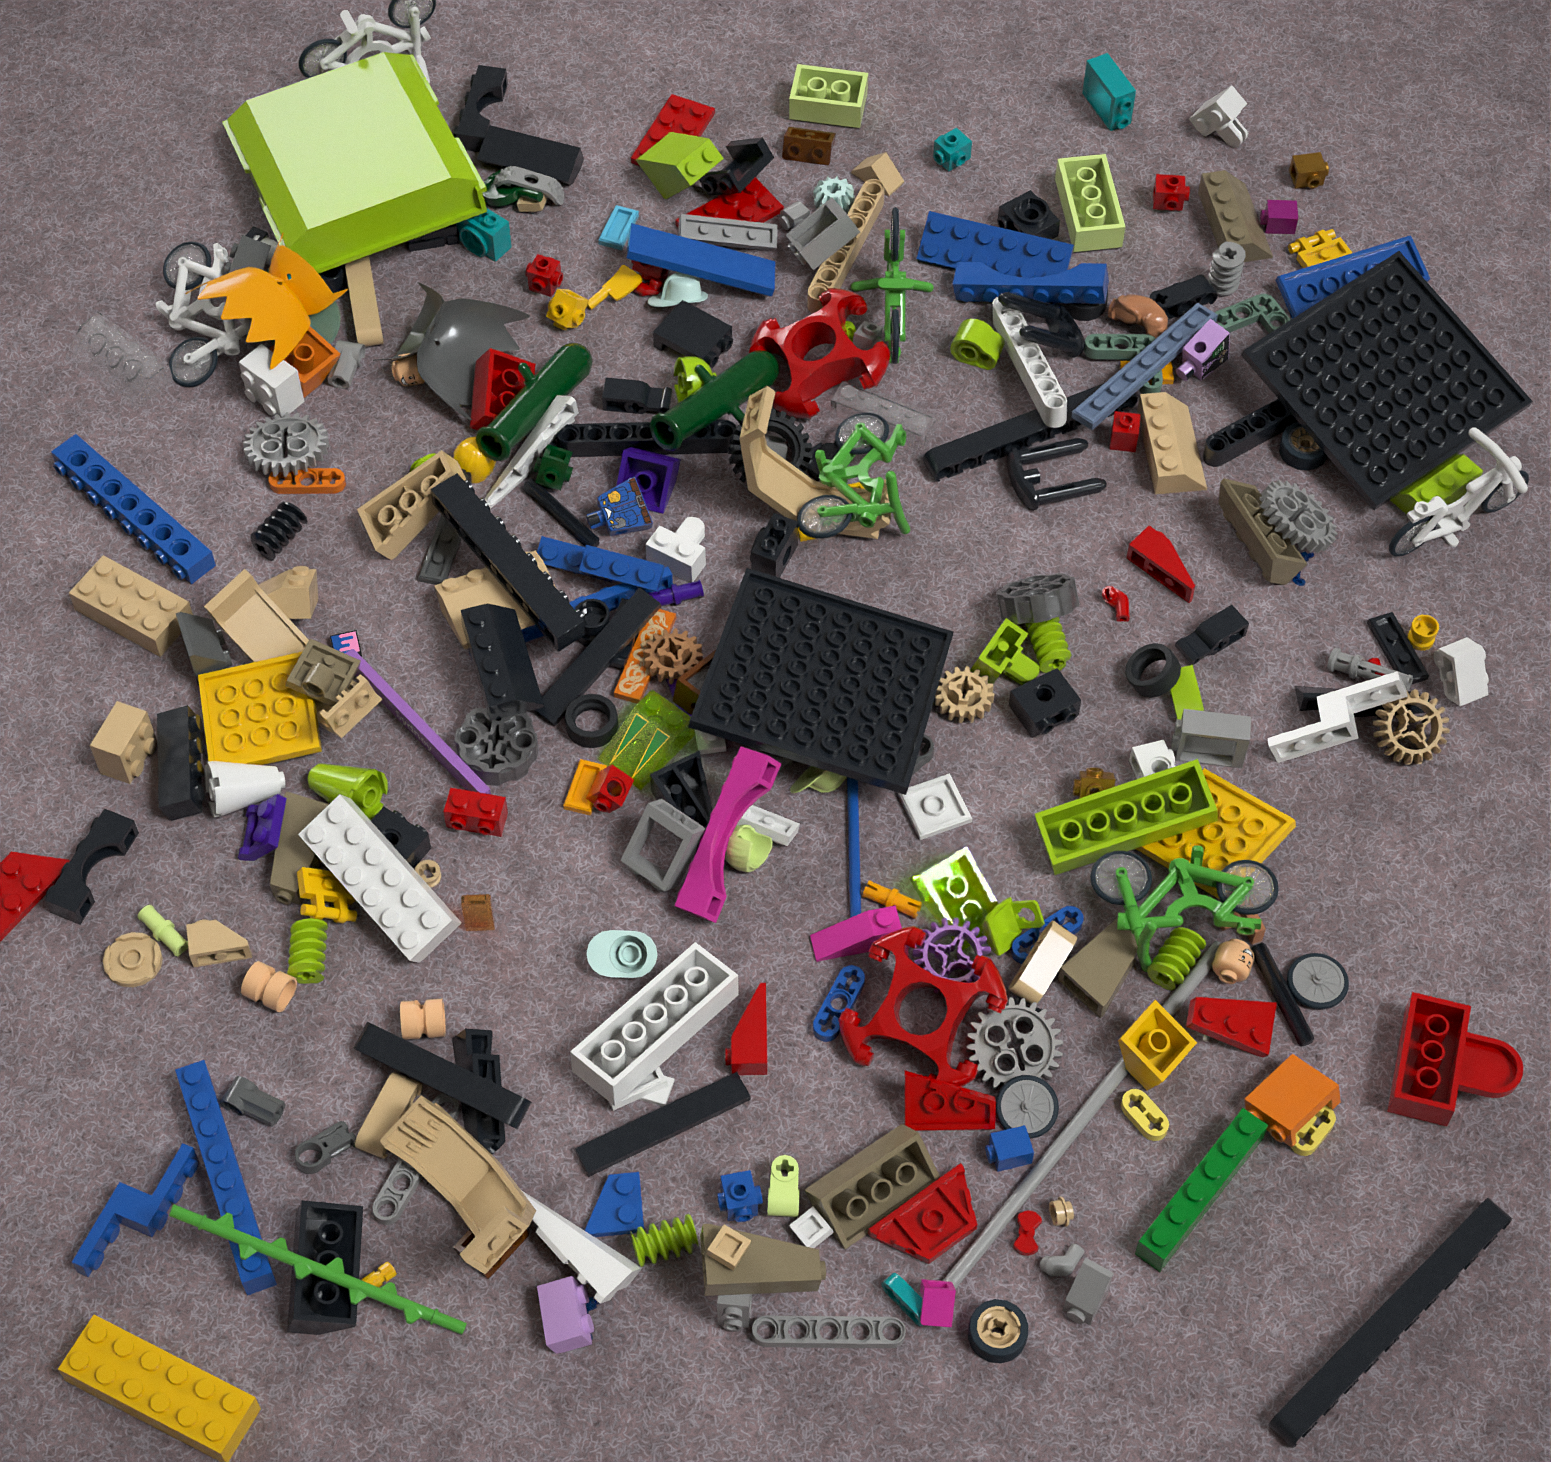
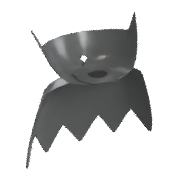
M418 282L427 294L423 308L410 334L394 357L375 359L373 361L399 360L417 354V369L422 379L449 406L467 419L472 420L462 410L460 405L472 406L476 360L489 348L501 352L519 350V346L509 334L504 324L527 319L530 315L511 307L480 300L459 298L444 301L437 291ZM435 341H439L440 345L436 346ZM410 353V354L405 355V356H398V355H401V354Z

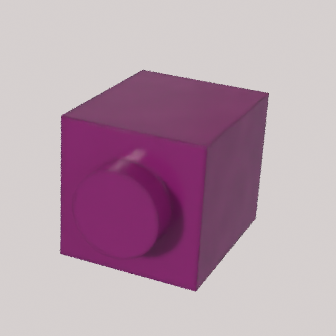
M1267 200L1265 210H1261L1260 224L1265 225V234H1295L1298 223L1297 200Z

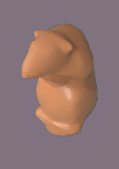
M1133 294L1121 295L1117 299L1114 298L1109 306V318L1120 320L1130 325L1138 324L1144 326L1147 335L1157 338L1167 330V315L1155 301L1148 297Z

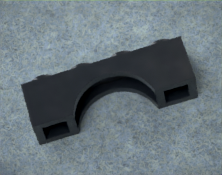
M478 65L476 74L471 76V90L466 92L465 108L460 110L459 126H455L453 135L454 138L460 139L466 151L480 152L488 127L491 125L490 120L483 117L480 112L490 104L503 102L508 86L507 70L505 68Z
M105 808L101 815L93 820L88 835L78 843L73 858L63 866L60 878L46 893L45 902L50 913L81 925L95 903L91 890L86 885L90 870L105 858L126 855L139 834L134 820Z

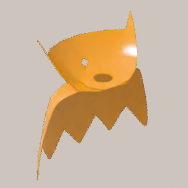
M278 243L271 259L269 272L256 267L235 270L199 285L198 287L207 284L197 299L227 297L221 315L222 320L252 318L246 338L247 343L275 340L270 362L271 370L281 363L302 339L311 324L308 315L316 314L326 309L348 289L332 293L322 277L305 259ZM287 274H291L290 280H288Z

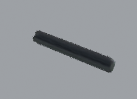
M531 478L524 483V491L585 547L586 545L599 546V537L545 488L535 483V479Z
M1263 942L1254 945L1251 949L1254 953V960L1297 1043L1301 1047L1311 1044L1314 1040V1035L1267 945Z

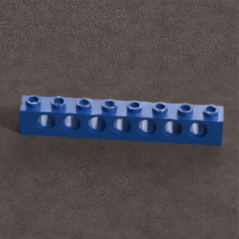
M77 434L51 451L54 459L53 467L61 476L67 475L76 490L80 491L83 489L92 504L95 506L100 504L105 514L111 520L116 518L128 535L133 533L145 550L150 548L162 565L167 563L171 566L172 572L179 580L185 579L192 585L216 566L213 553L209 548Z

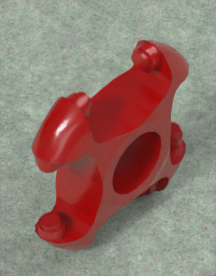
M827 288V291L818 296L823 308L806 318L783 328H780L776 317L761 322L753 336L749 353L762 350L771 354H778L789 365L792 377L791 386L788 390L775 393L773 400L774 409L778 412H786V415L790 417L811 419V417L818 415L817 413L820 412L816 401L811 402V400L837 384L862 376L859 380L864 390L878 386L889 365L890 349L883 341L877 342L869 350L857 348L848 338L845 326L849 315H863L867 312V304L862 296L843 289ZM821 344L835 345L831 352L822 359L815 361L803 360L806 354L815 346Z
M911 926L892 931L871 943L868 957L882 962V959H888L890 953L895 955L896 963L888 995L881 1007L866 1026L858 1027L861 1021L858 1018L859 1013L848 1008L842 1011L838 1022L848 1053L855 1063L869 1067L874 1057V1053L871 1052L872 1047L867 1045L869 1041L878 1038L897 1041L916 1048L935 1061L939 1069L938 1076L930 1073L926 1077L960 1087L967 1085L975 1079L979 1065L965 1060L964 1063H958L956 1070L953 1069L950 1060L953 1042L965 1014L980 996L988 995L985 1001L989 1004L988 1009L999 1014L1005 1009L1008 999L997 967L991 958L976 955L971 968L974 969V974L979 976L980 979L973 983L949 980L933 975L908 957L909 947L916 949L917 946H922L926 938V933L922 929ZM929 987L937 989L946 998L947 1013L944 1022L937 1030L930 1034L915 1035L907 1032L901 1024L899 1015L904 998L917 988Z

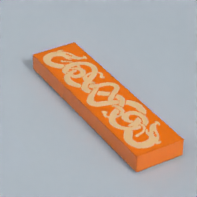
M659 609L640 630L615 688V698L636 704L641 703L651 680L650 668H645L644 649H646L647 640L653 641V634L655 633L660 637L663 636L664 629L670 634L676 620V613Z

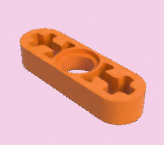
M307 468L308 472L300 469L298 470V475L289 472L287 477H284L283 472H279L276 477H273V472H271L268 478L271 490L277 494H335L341 492L346 486L345 475L343 471L337 468ZM281 478L285 479L282 484L277 483ZM293 478H295V485H292ZM305 478H312L315 480L311 485L304 486L301 484V481ZM332 478H337L334 484H330Z

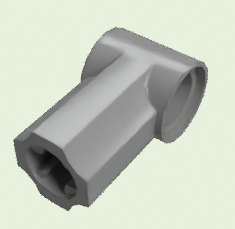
M338 340L335 349L341 353V356L331 369L328 382L335 388L346 389L352 383L357 366H362L360 361L362 358H365V345Z

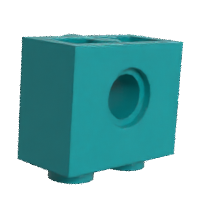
M488 208L487 212L456 223L458 239L461 240L467 250L479 257L487 256L496 262L512 248L509 221Z

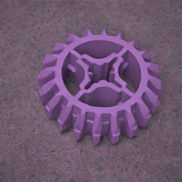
M943 918L941 928H939L937 923H931L933 933L923 929V932L926 933V940H924L920 947L922 949H913L912 955L920 958L913 961L914 963L935 976L953 981L971 983V981L976 982L980 979L979 976L974 974V969L971 968L973 961L969 960L970 957L962 951L963 943L966 940L974 949L975 955L984 956L991 953V947L982 946L987 942V937L981 936L976 938L980 932L978 927H975L970 932L968 930L970 926L969 921H965L963 927L958 926V918L953 919V925H948V920ZM956 936L949 945L933 944L940 938ZM957 946L956 959L958 961L954 959V962H950L947 968L946 953L950 955V952H954ZM928 952L935 954L934 957L941 961L942 967L939 974L931 967L928 961ZM955 969L971 970L962 977L947 978ZM934 989V993L938 994L940 992Z

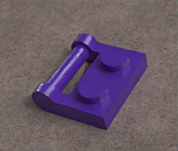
M276 794L259 805H249L247 807L246 817L248 821L243 847L239 848V860L255 861L278 848L287 798Z

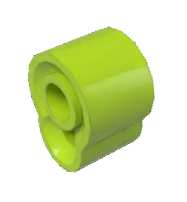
M970 318L960 324L950 350L951 354L959 362L985 370H992L996 366L1004 348L1005 340L984 321Z

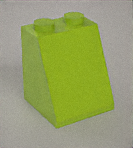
M670 132L636 159V161L662 197L668 199L693 185L724 158L709 138Z

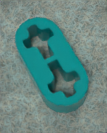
M892 1273L881 1283L883 1290L916 1325L922 1327L923 1325L920 1322L922 1298L901 1276Z

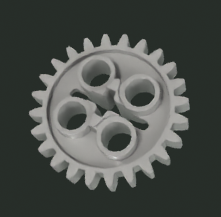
M288 412L285 413L284 417L275 414V419L273 420L265 417L266 423L256 422L257 428H249L250 434H245L246 441H243L245 458L248 459L249 465H254L256 471L263 469L264 475L272 471L273 477H276L279 472H283L284 477H287L289 472L298 475V470L300 469L308 472L307 466L316 467V461H323V455L328 454L327 448L329 447L327 429H324L323 423L318 424L317 418L310 420L308 414L300 418L299 413L290 417ZM286 431L288 432V437H287L288 457H287V458H285V453H284L285 450H286V443H285V432H286Z
M1278 480L1276 483L1273 481L1261 493L1262 496L1259 500L1262 503L1260 507L1265 509L1262 514L1270 518L1267 521L1269 524L1276 526L1275 532L1280 531L1283 533V539L1287 537L1290 539L1291 545L1297 543L1301 550L1306 547L1310 553L1313 550L1319 553L1321 550L1324 552L1336 540L1335 536L1338 533L1335 529L1337 526L1331 523L1334 518L1327 515L1329 510L1322 508V502H1316L1314 494L1308 495L1305 488L1300 490L1296 483L1291 486L1287 480L1284 483Z
M1010 997L1008 1005L1002 1010L1001 1014L988 1009L987 1005L986 1012L988 1015L986 1016L979 1012L977 1018L981 1023L972 1022L970 1025L976 1033H968L966 1037L969 1041L974 1042V1044L966 1046V1051L974 1053L968 1061L978 1063L977 1074L981 1072L985 1074L982 1083L990 1079L993 1080V1090L999 1084L1004 1085L1010 1079L1021 1075L1044 1077L1050 1080L1052 1074L1048 1068L1057 1070L1059 1067L1058 1063L1053 1059H1060L1063 1053L1055 1050V1048L1061 1047L1063 1041L1057 1040L1054 1037L1061 1030L1051 1029L1055 1018L1045 1020L1044 1016L1047 1009H1043L1039 1013L1036 1012V1002L1028 1008L1026 1007L1025 998H1022L1019 1005H1015L1013 997ZM1005 1021L1009 1022L1014 1043L1021 1044L1018 1055L1025 1067L1024 1071H1021L1019 1068L1015 1049L1008 1048L1011 1038L1004 1026ZM1019 1021L1027 1022L1031 1027V1032L1028 1034L1020 1033L1016 1029V1023ZM991 1030H997L1002 1034L1003 1041L994 1043L989 1040L987 1033ZM1029 1049L1037 1050L1041 1055V1060L1038 1062L1030 1061L1026 1057V1051ZM1001 1058H1007L1012 1062L1013 1069L1003 1071L999 1068L997 1061Z

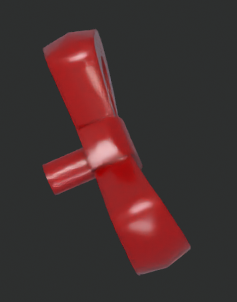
M1027 1210L1017 1216L1020 1227L1019 1237L1013 1244V1248L1024 1256H1030L1038 1252L1039 1247L1034 1240L1035 1229L1042 1223V1218L1036 1212Z

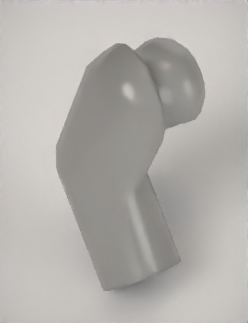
M1071 1244L1064 1256L1043 1257L1040 1261V1268L1050 1276H1068L1073 1272L1085 1251L1079 1245Z

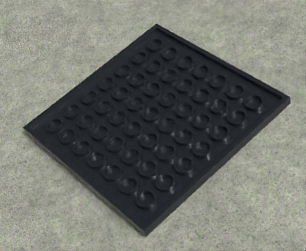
M1400 251L1243 350L1241 354L1374 511L1476 443L1469 436L1468 432L1471 428H1477L1485 435H1488L1528 408L1533 402Z
M746 568L688 728L906 795L954 632Z

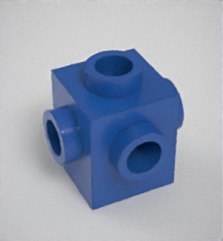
M751 1170L721 1175L722 1193H717L720 1212L726 1211L728 1221L746 1222L754 1216H758V1204H763L760 1186H754Z

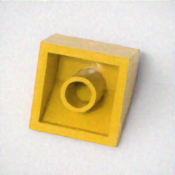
M1156 1000L1145 1009L1118 1039L1126 1070L1147 1091L1162 1083L1197 1044L1188 1032Z

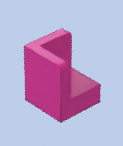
M921 1279V1324L952 1327L956 1293L953 1283Z

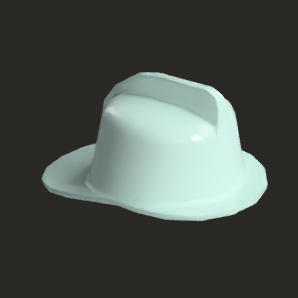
M676 272L665 280L662 293L649 298L648 304L654 307H667L677 305L682 300L688 303L701 302L708 298V294L701 291L698 277Z
M624 930L600 932L590 941L586 952L588 963L595 972L607 977L636 978L646 975L655 966L658 956L656 945L649 936L638 931Z

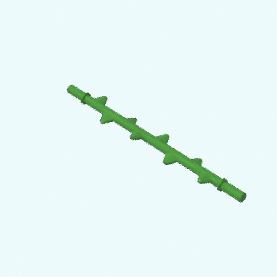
M175 1204L170 1211V1217L195 1226L199 1231L202 1229L237 1243L242 1260H246L256 1252H259L293 1266L297 1279L301 1280L309 1274H313L347 1288L351 1304L356 1305L366 1297H370L402 1310L408 1324H412L421 1318L429 1321L430 1325L434 1323L461 1335L465 1330L467 1323L438 1312L439 1309L437 1308L433 1310L397 1295L395 1284L392 1282L379 1288L345 1274L341 1258L337 1257L325 1266L288 1251L284 1238L280 1237L274 1242L269 1243L234 1229L233 1215L230 1213H226L214 1221L207 1218L205 1214L202 1216Z

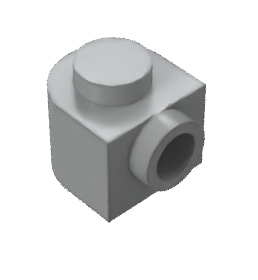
M797 201L780 211V225L784 230L789 229L791 231L810 215V210Z
M864 321L854 333L853 344L861 350L872 349L877 342H884V339L881 338L883 327Z

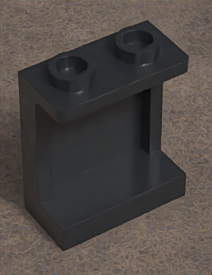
M763 137L731 141L726 146V149L731 155L732 160L721 171L707 172L699 179L703 190L710 196L740 193L774 159Z
M684 300L653 331V345L655 348L663 351L668 346L687 357L703 359L710 368L716 365L723 351L727 352L733 344L731 325Z

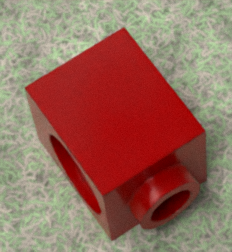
M1114 412L1110 450L1136 452L1141 414Z
M612 764L598 772L586 799L593 803L594 807L599 811L611 813L622 807L634 779Z

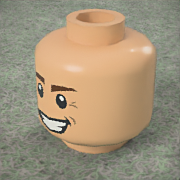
M410 353L401 354V355H398V356H405V355H408V354H410ZM417 354L392 362L393 377L401 385L413 386L425 383L417 369Z
M1230 939L1225 941L1217 948L1212 963L1213 971L1224 983L1234 984L1242 982L1250 974L1254 962V953L1250 946L1242 940Z

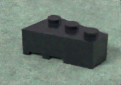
M700 750L650 774L651 792L656 800H665L704 828H707L713 809L707 789Z

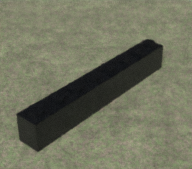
M456 473L431 488L432 504L558 652L585 635L584 623H586L582 612L579 609L574 610L564 591L556 589L550 575L538 568L531 553L526 554L522 549L519 539L514 534L510 535L502 519L499 516L495 517L490 512L488 503L485 499L478 498L472 484L468 480L464 481Z

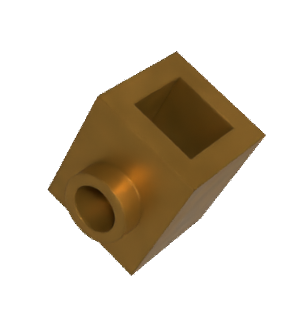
M1321 152L1292 155L1289 173L1295 189L1317 188L1324 185L1325 177L1329 174L1328 163L1324 162Z

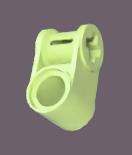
M782 1155L775 1158L772 1162L767 1216L798 1217L799 1168L798 1163L791 1156ZM781 1170H787L788 1176L783 1177Z

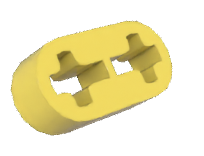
M1138 1089L1127 1091L1123 1095L1121 1110L1148 1140L1159 1141L1163 1139L1169 1127V1121L1165 1114L1143 1091ZM1130 1099L1134 1102L1141 1101L1140 1109L1142 1112L1136 1106L1129 1107ZM1147 1117L1154 1124L1157 1122L1161 1123L1159 1129L1160 1131H1158L1156 1128L1152 1130L1149 1129L1150 1121L1147 1119Z
M1325 1105L1296 1133L1297 1143L1291 1149L1301 1156L1311 1155L1332 1130L1336 1121L1334 1111ZM1326 1116V1123L1322 1122L1316 1128L1314 1124L1317 1117ZM1308 1132L1312 1134L1309 1144L1306 1143L1303 1146L1299 1144L1300 1138H1304Z

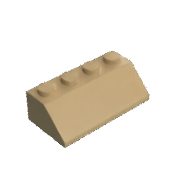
M1166 392L1140 394L1137 414H1141L1140 429L1155 494L1207 490L1188 406Z

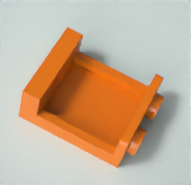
M1291 1054L1244 1099L1246 1110L1268 1125L1267 1131L1270 1132L1276 1141L1284 1142L1290 1147L1297 1143L1296 1133L1325 1105L1333 1110L1341 1103L1339 1084L1294 1054Z

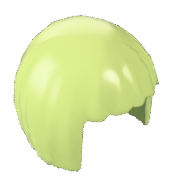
M738 825L729 838L725 860L739 871L752 872L759 868L767 859L772 849V838L757 833L750 825Z

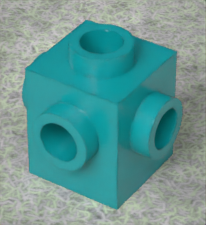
M956 127L948 133L940 135L934 141L933 158L937 164L942 165L947 171H951L957 166H962L971 158L972 141Z

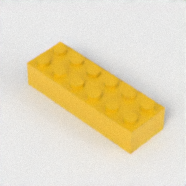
M96 1315L92 1316L58 1368L66 1382L220 1462H229L261 1410L256 1397Z

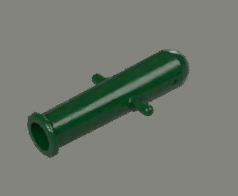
M579 343L565 344L550 357L535 375H533L526 363H520L518 370L525 379L523 382L525 386L487 427H482L476 432L475 440L479 450L493 461L503 462L509 458L511 449L537 425L557 395L567 396L589 375L593 363L590 351Z
M753 351L718 376H711L704 366L697 365L695 372L704 382L703 386L664 414L658 413L652 417L649 426L655 442L665 450L674 451L680 448L683 440L725 414H732L740 424L745 416L739 408L741 404L748 401L750 395L775 383L779 374V364L775 356L767 351Z

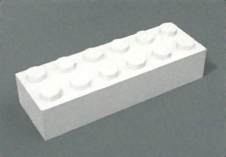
M339 794L298 834L410 961L420 963L462 923L351 798Z
M695 942L570 1051L572 1072L616 1106L739 995L738 974Z

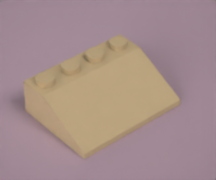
M536 550L532 552H526V554L531 553L538 564V568L542 572L546 571L549 574L543 560L538 555ZM487 568L475 569L466 575L449 578L440 584L434 585L441 611L464 649L469 647L462 627V609L489 603L515 609L521 629L535 625Z

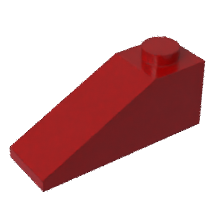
M1148 526L1129 544L1126 559L1190 603L1195 590L1194 582L1171 541L1162 532Z
M760 983L731 1036V1048H725L726 1066H731L732 1074L737 1072L738 1075H767L766 983Z

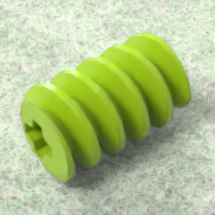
M1059 617L1038 623H1025L1040 671L1043 673L1056 668L1061 671L1072 656L1070 650H1068L1069 646L1067 641H1065L1066 637L1062 632L1063 628L1059 623Z
M313 918L302 919L293 923L290 928L291 937L289 942L291 946L289 948L290 957L288 959L289 968L287 974L295 977L297 983H319L325 978L320 974L325 971V965L322 962L326 960V955L323 952L327 949L326 943H324L327 939V934L324 931L328 929V924L323 920Z
M1174 928L1165 940L1164 945L1159 949V953L1154 957L1153 963L1149 965L1147 970L1149 978L1166 990H1174L1175 984L1180 985L1184 982V976L1190 972L1189 967L1194 966L1195 959L1201 954L1200 950L1206 947L1205 940L1198 933L1188 928Z
M690 1214L685 1215L684 1224H682L678 1217H674L672 1227L669 1226L666 1220L661 1221L660 1231L654 1223L649 1225L648 1234L641 1226L637 1228L636 1237L630 1231L635 1255L641 1267L645 1266V1257L647 1256L653 1264H656L658 1253L667 1261L669 1260L670 1250L678 1258L681 1257V1247H685L689 1254L693 1253V1244H697L699 1247L696 1230Z

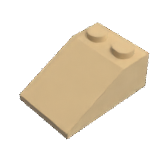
M297 566L259 584V587L289 619H311L318 602L316 569Z

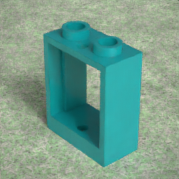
M1108 53L1087 60L1082 94L1110 131L1126 128L1132 121L1136 95L1135 88Z

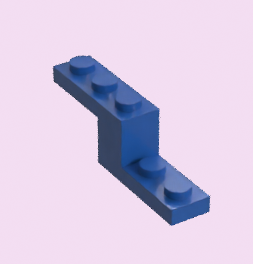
M541 536L537 550L538 555L546 566L611 583L612 581H617L654 592L659 591L665 566L662 564L589 545L582 547Z
M182 1143L152 1195L119 1182L72 1261L77 1273L89 1277L93 1269L97 1270L101 1266L104 1259L103 1252L108 1243H113L118 1237L120 1224L150 1237H153L156 1230H161L164 1227L168 1218L167 1211L171 1204H176L180 1200L187 1177L191 1178L198 1168V1158L193 1147Z

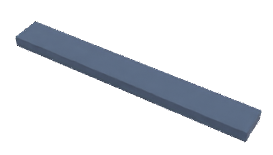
M1199 303L1195 304L1072 411V418L1093 430L1183 351L1184 346L1210 319L1216 322L1218 315Z

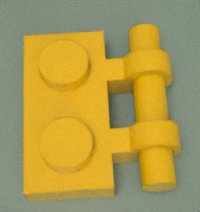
M1333 229L1317 231L1311 237L1305 238L1303 236L1288 245V250L1291 254L1298 252L1296 260L1302 268L1352 253L1341 237L1334 239L1336 234Z
M302 867L297 872L300 898L311 900V905H301V915L320 920L323 918L333 919L336 923L356 921L357 912L355 910H348V904H353L356 899L331 871ZM324 901L333 902L334 908L325 907Z

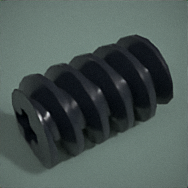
M283 501L278 504L277 509L271 512L270 516L265 518L264 523L260 524L256 531H253L250 536L251 542L262 556L273 561L276 558L274 552H282L281 545L287 546L289 544L288 538H295L294 530L300 532L302 530L300 523L307 524V517L300 508Z

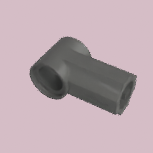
M241 1076L235 1077L220 1101V1104L226 1110L230 1111V1109L239 1112V1116L246 1114L271 1127L277 1124L286 1106L284 1101L259 1090L253 1082Z

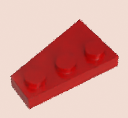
M1195 997L1190 1000L1186 1027L1253 1055L1266 1057L1270 1052L1277 1002Z
M904 1070L905 1126L915 1131L995 1129V1096Z

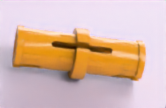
M871 880L868 881V887L865 886L863 891V898H868L885 907L896 905L897 911L916 919L917 911L920 912L922 907L921 901L900 894V890L896 888L891 890Z

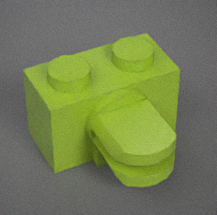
M1007 618L970 669L972 673L977 669L980 670V677L987 675L989 677L988 684H994L1000 674L1004 673L1020 685L1037 678L1040 670L1036 662L1021 653L1023 647L1020 645L1028 633Z

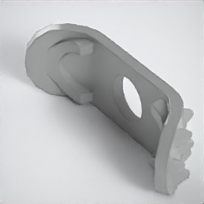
M510 166L504 170L501 169L493 182L496 187L502 184L507 186L514 184L544 193L545 197L552 199L556 205L564 203L563 187L556 179L520 167ZM532 177L538 182L534 184L525 181V178Z

